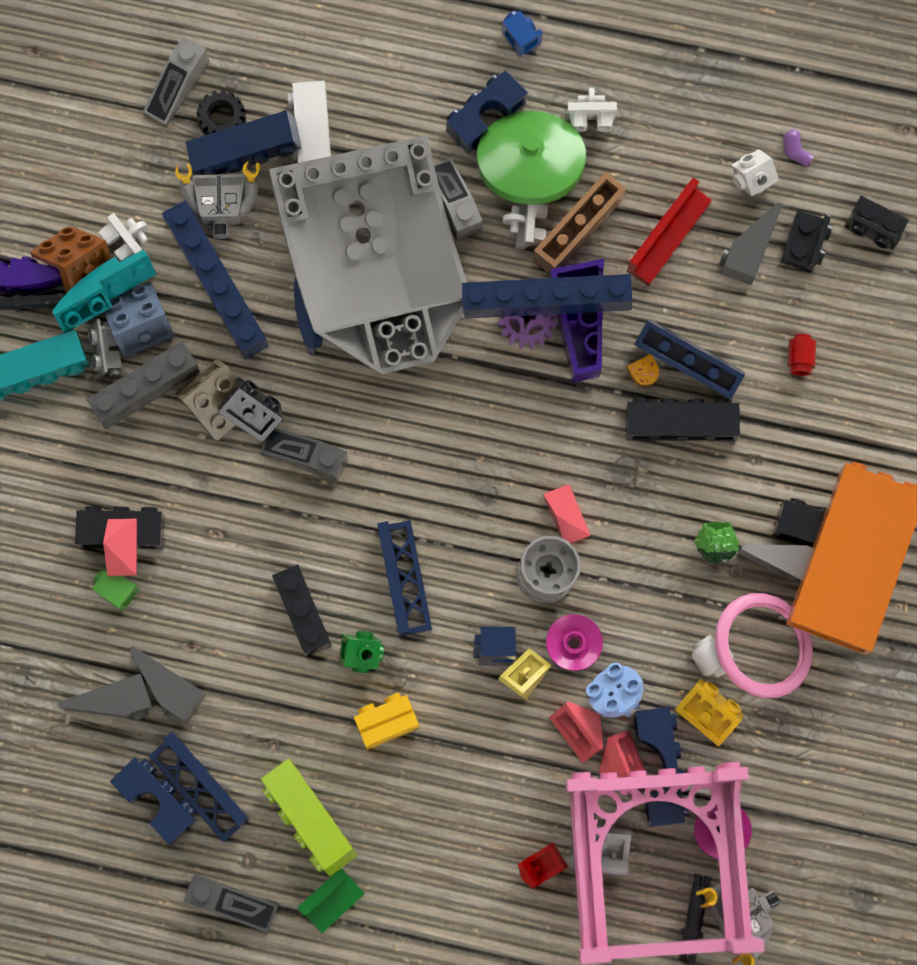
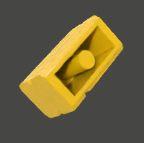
M396 693L384 698L385 704L375 708L373 704H369L357 710L359 715L354 716V719L367 750L420 729L407 695L401 697L400 693Z

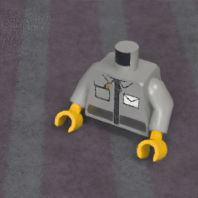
M247 161L243 166L244 174L193 175V180L190 179L192 167L189 163H187L189 172L185 175L179 173L177 165L175 174L182 180L180 187L183 200H186L195 217L201 218L203 225H213L214 238H228L229 225L241 224L242 217L249 214L257 201L258 180L256 176L261 170V165L257 162L256 172L252 173L248 170Z
M721 884L697 891L696 896L703 894L706 899L705 904L700 905L701 908L708 907L725 937ZM749 888L752 936L763 939L765 949L771 937L770 928L774 925L768 913L782 904L773 890L759 897L754 888ZM763 952L741 953L732 959V963L734 964L740 960L743 965H754V961Z

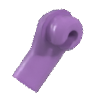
M791 129L783 137L785 154L794 161L808 167L814 155L802 149L800 132L796 129Z

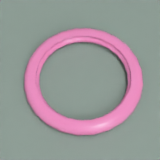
M750 593L740 596L726 607L716 626L715 647L720 665L728 678L738 688L751 695L761 698H779L788 695L797 689L807 677L813 654L811 636L809 633L793 628L799 642L800 652L796 668L788 678L775 684H761L749 679L738 669L729 651L728 636L733 621L740 613L753 607L773 609L788 619L792 606L778 597L765 593Z

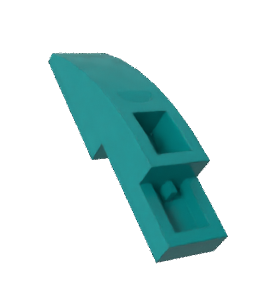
M143 249L121 262L114 257L90 272L69 290L52 311L63 333L69 332L112 308L111 299L157 275L148 254Z

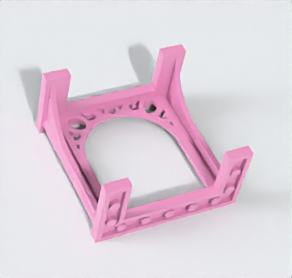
M727 762L716 766V770L712 772H705V767L703 766L687 768L688 773L676 774V769L658 770V775L647 776V771L629 772V777L618 778L617 773L600 774V779H597V777L591 778L590 772L572 773L571 779L566 780V794L570 796L581 948H578V957L581 964L612 962L611 959L724 951H729L733 954L764 952L763 939L752 936L740 807V787L742 781L749 779L748 767H740V762ZM689 786H693L687 798H679L677 796L678 789H681V792H683ZM670 787L667 793L664 794L663 788ZM702 788L709 789L711 792L709 803L704 807H696L693 802L696 792ZM637 789H645L644 796ZM653 789L658 791L656 798L650 796V791ZM614 791H619L624 796H627V792L632 795L631 801L622 802L619 795ZM601 795H608L613 798L617 805L616 812L609 814L602 811L598 805V798ZM665 801L691 810L706 824L717 847L725 938L608 946L601 854L603 843L610 827L624 812L642 803ZM717 805L718 811H714L717 819L711 820L707 817V812ZM594 813L606 820V824L603 827L597 828L598 819L594 820ZM595 834L600 835L599 838H598V841H596V835H595Z

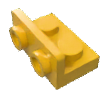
M702 679L698 680L691 691L675 708L676 712L718 747L737 727L744 716L741 712V707L731 699L726 700L719 694V689L712 682H705Z

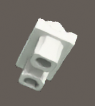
M588 88L587 96H578V102H568L566 117L567 120H570L572 127L578 132L586 131L587 120H597V131L610 132L617 112V102H605V95H595L594 88Z
M519 204L518 206L511 207V214L503 216V223L510 226V233L517 234L516 249L524 250L528 246H539L546 238V230L535 228V220L544 221L546 219L548 205Z
M114 213L107 217L109 223L99 231L102 239L106 240L108 246L121 238L124 245L114 251L115 256L120 262L142 250L135 240L138 239L141 244L148 241L144 234L148 229V225L144 221L135 223L132 218L128 219L126 224L130 229L127 231Z

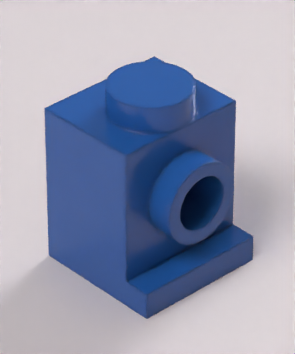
M513 11L504 18L502 34L519 58L542 44V31L540 29L536 31L533 21L529 17L525 18L521 11Z

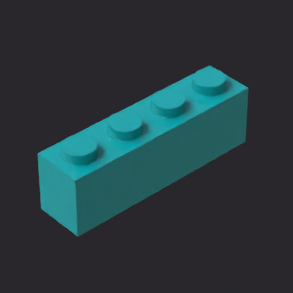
M72 330L1 354L0 401L8 394L14 392L15 394H23L30 391L32 386L38 384L49 385L56 382L58 377L67 374L68 376L79 375L84 372L85 368L90 367L77 331Z

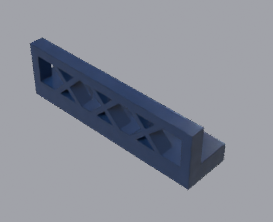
M411 520L389 524L388 521L377 523L399 637L432 631ZM406 528L408 540L401 548L392 542L390 531ZM409 544L411 554L405 550ZM394 548L399 551L396 557L394 553ZM402 554L413 560L414 566L408 575L397 569L396 562ZM414 571L417 581L411 578V575L414 573ZM399 575L405 578L401 584ZM407 581L417 586L419 594L413 603L403 597L402 589ZM419 599L421 600L422 609L416 605ZM404 602L410 605L407 611L405 610ZM413 608L424 615L425 625L409 628L407 617Z
M173 732L169 733L163 739L165 742L148 757L222 842H225L248 822L250 818L179 737ZM168 747L177 755L176 766H165L158 759V756ZM181 760L187 767H180ZM169 770H176V776L174 777ZM180 770L191 771L196 776L195 788L183 787L179 783ZM199 782H201L205 788H199ZM187 791H195L194 799ZM199 792H210L215 798L214 809H202L199 806ZM218 803L224 808V810H218ZM206 812L214 813L213 820L206 814ZM218 813H228L236 822L226 833H223L217 826Z

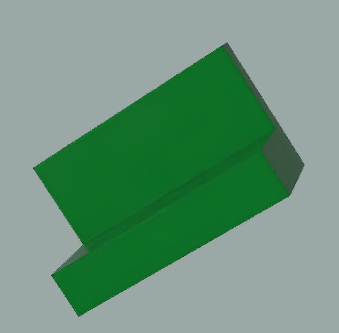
M341 868L297 908L322 934L365 893Z

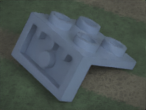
M151 282L138 285L111 299L110 302L113 307L104 312L124 359L175 337Z

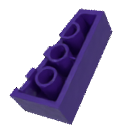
M604 259L550 269L549 278L603 276ZM603 312L557 314L572 383L598 378L602 370Z

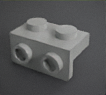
M609 829L601 854L603 873L612 876L628 874L631 830ZM595 834V835H596V841H598V838H599L600 835ZM572 835L570 848V869L575 870Z

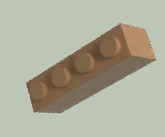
M605 172L534 250L533 261L548 274L550 269L563 267L624 200L626 188Z

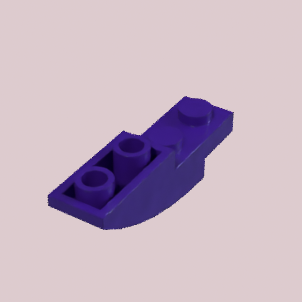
M22 256L21 259L12 257L10 267H8V264L0 261V293H14V290H21V292L46 291L64 285L59 269L49 264L48 266L38 264L37 260Z

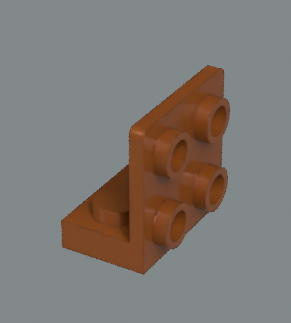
M73 226L61 229L58 234L41 242L38 247L30 251L33 258L59 269L67 293L90 272L111 259L106 240Z

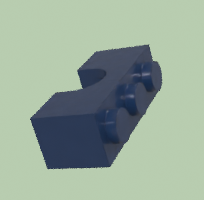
M506 70L500 75H493L487 81V87L480 93L478 91L474 92L467 99V104L462 109H455L446 119V132L467 154L478 146L482 135L488 131V126L480 118L484 112L496 110L505 117L515 113L527 103L528 92Z
M480 627V633L474 634L473 658H479V666H511L514 663L516 657V627Z
M134 757L109 782L130 803H134L144 794H154L159 800L160 810L149 824L169 845H173L197 822L193 816L196 811L186 800L180 803L173 795L176 790L166 779L162 782L159 781L154 775L157 771L156 768L146 758L141 761Z

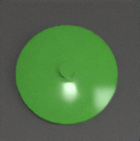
M539 111L517 112L497 120L482 135L477 149L478 171L487 187L505 200L525 205L545 204L567 195L580 182L586 164V149L578 131L564 119Z

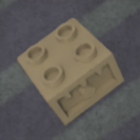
M218 359L214 360L175 393L177 398L191 410L215 440H219L236 425L218 412V406L235 388V380L237 379L227 365Z

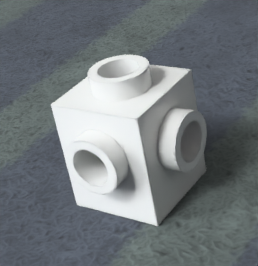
M759 149L751 154L744 155L739 161L732 164L735 174L732 177L734 184L739 190H744L750 196L764 192L767 187L779 181L773 159Z

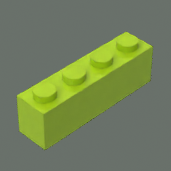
M289 758L261 778L266 786L262 789L263 793L271 804L275 801L281 808L277 812L287 827L291 824L297 831L293 835L302 849L308 846L313 853V856L309 859L319 873L324 870L329 876H332L358 856Z

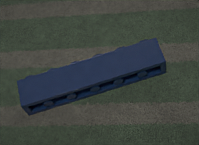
M186 200L162 212L165 224L244 360L268 347L266 337Z
M631 274L462 283L464 318L632 310Z

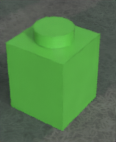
M107 569L99 571L93 580L95 585L92 587L97 594L122 612H124L140 590L124 576H107Z

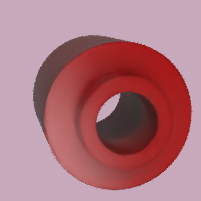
M796 334L795 338L789 339L787 366L790 368V374L796 376H809L812 374V369L815 368L817 341L811 339V335Z

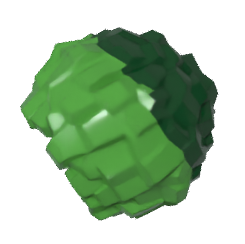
M713 521L709 524H703L694 541L697 551L708 563L729 562L739 550V540L734 533L731 522Z

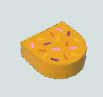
M651 354L626 367L634 383L640 387L652 386L659 377L658 365Z

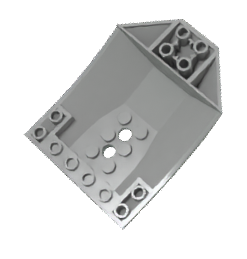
M427 135L269 169L289 256L314 332L379 374L434 362L463 314L462 283H466L467 279L446 216ZM351 202H358L361 205L362 213L359 217H354L350 214L349 205ZM359 228H365L370 234L369 241L365 244L359 243L355 238V233Z

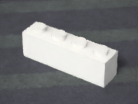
M325 81L292 83L293 93H288L289 110L294 109L302 149L296 150L292 154L293 161L298 160V163L331 156Z

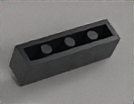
M647 398L632 399V402H628L626 406V441L736 442L740 437V403H732L730 399L715 400V403H704V399L697 398L689 399L688 402H677L673 398H664L660 402H649Z
M796 498L785 499L780 506L772 536L802 546L812 547L827 508L817 507L814 509L806 506V502Z

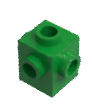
M359 630L356 631V635L342 634L339 662L344 667H352V671L358 673H369V669H378L379 662L383 661L384 646L381 645V641L377 637L373 636V632Z

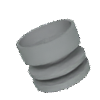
M543 536L533 540L526 547L517 567V582L521 591L529 599L538 603H554L563 599L571 591L580 573V558L576 549L567 540L557 536ZM544 568H549V573L551 574L549 578L544 577V572H542Z

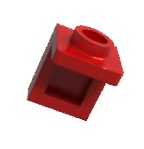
M554 842L517 864L521 879L531 889L536 888L569 867Z

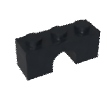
M86 506L85 510H76L75 544L79 548L104 549L103 541L108 519H137V549L164 550L165 516L162 512H158V508L142 507L141 511H130L129 507L117 506L113 507V511H102V508L98 506Z
M297 564L273 574L272 577L305 656L309 657L332 647L299 565Z

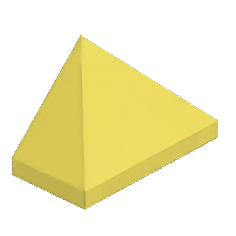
M529 648L498 680L524 700H527L548 672L551 664Z

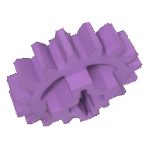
M557 314L530 315L531 318L526 329H524L525 316L499 317L502 320L498 321L497 326L498 328H505L501 332L502 338L510 336L509 345L519 342V349L522 350L524 344H528L530 350H533L535 342L543 346L545 343L543 337L552 338L553 333L549 329H556L557 323L551 320L555 319ZM510 325H515L519 331V334L516 333ZM535 330L540 331L535 335L529 336Z

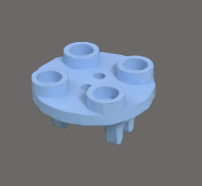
M620 663L610 664L586 688L589 703L595 712L604 717L612 718L622 715L630 717V711L634 708H639V702L644 691L643 680L638 673L628 666H622Z

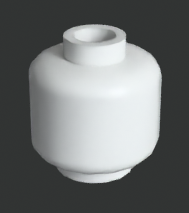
M709 635L692 646L694 651L691 657L704 676L714 674L718 678L725 674L716 654L715 637L713 638L712 635ZM729 649L732 659H734L733 653Z

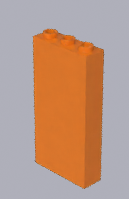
M851 462L850 464L846 463L840 469L785 625L867 655L873 651L917 523V485L910 482L899 483L894 481V477L887 473L877 472L875 474L867 471V467L863 464Z

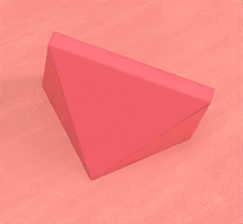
M569 484L543 494L562 539L567 540L571 544L590 536Z
M108 519L103 541L107 576H137V519Z
M567 702L549 716V719L582 763L603 748L600 714Z
M629 730L608 737L599 774L617 773L618 778L629 777V772L646 771Z

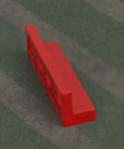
M692 177L629 261L627 272L648 287L712 202L711 198L697 189L700 181Z

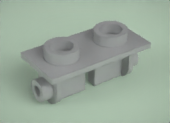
M97 319L88 330V342L90 345H93L94 350L92 368L94 372H97L98 380H101L106 373H109V377H118L122 370L120 352L109 351V347H118L108 321L103 322L101 326L100 319Z

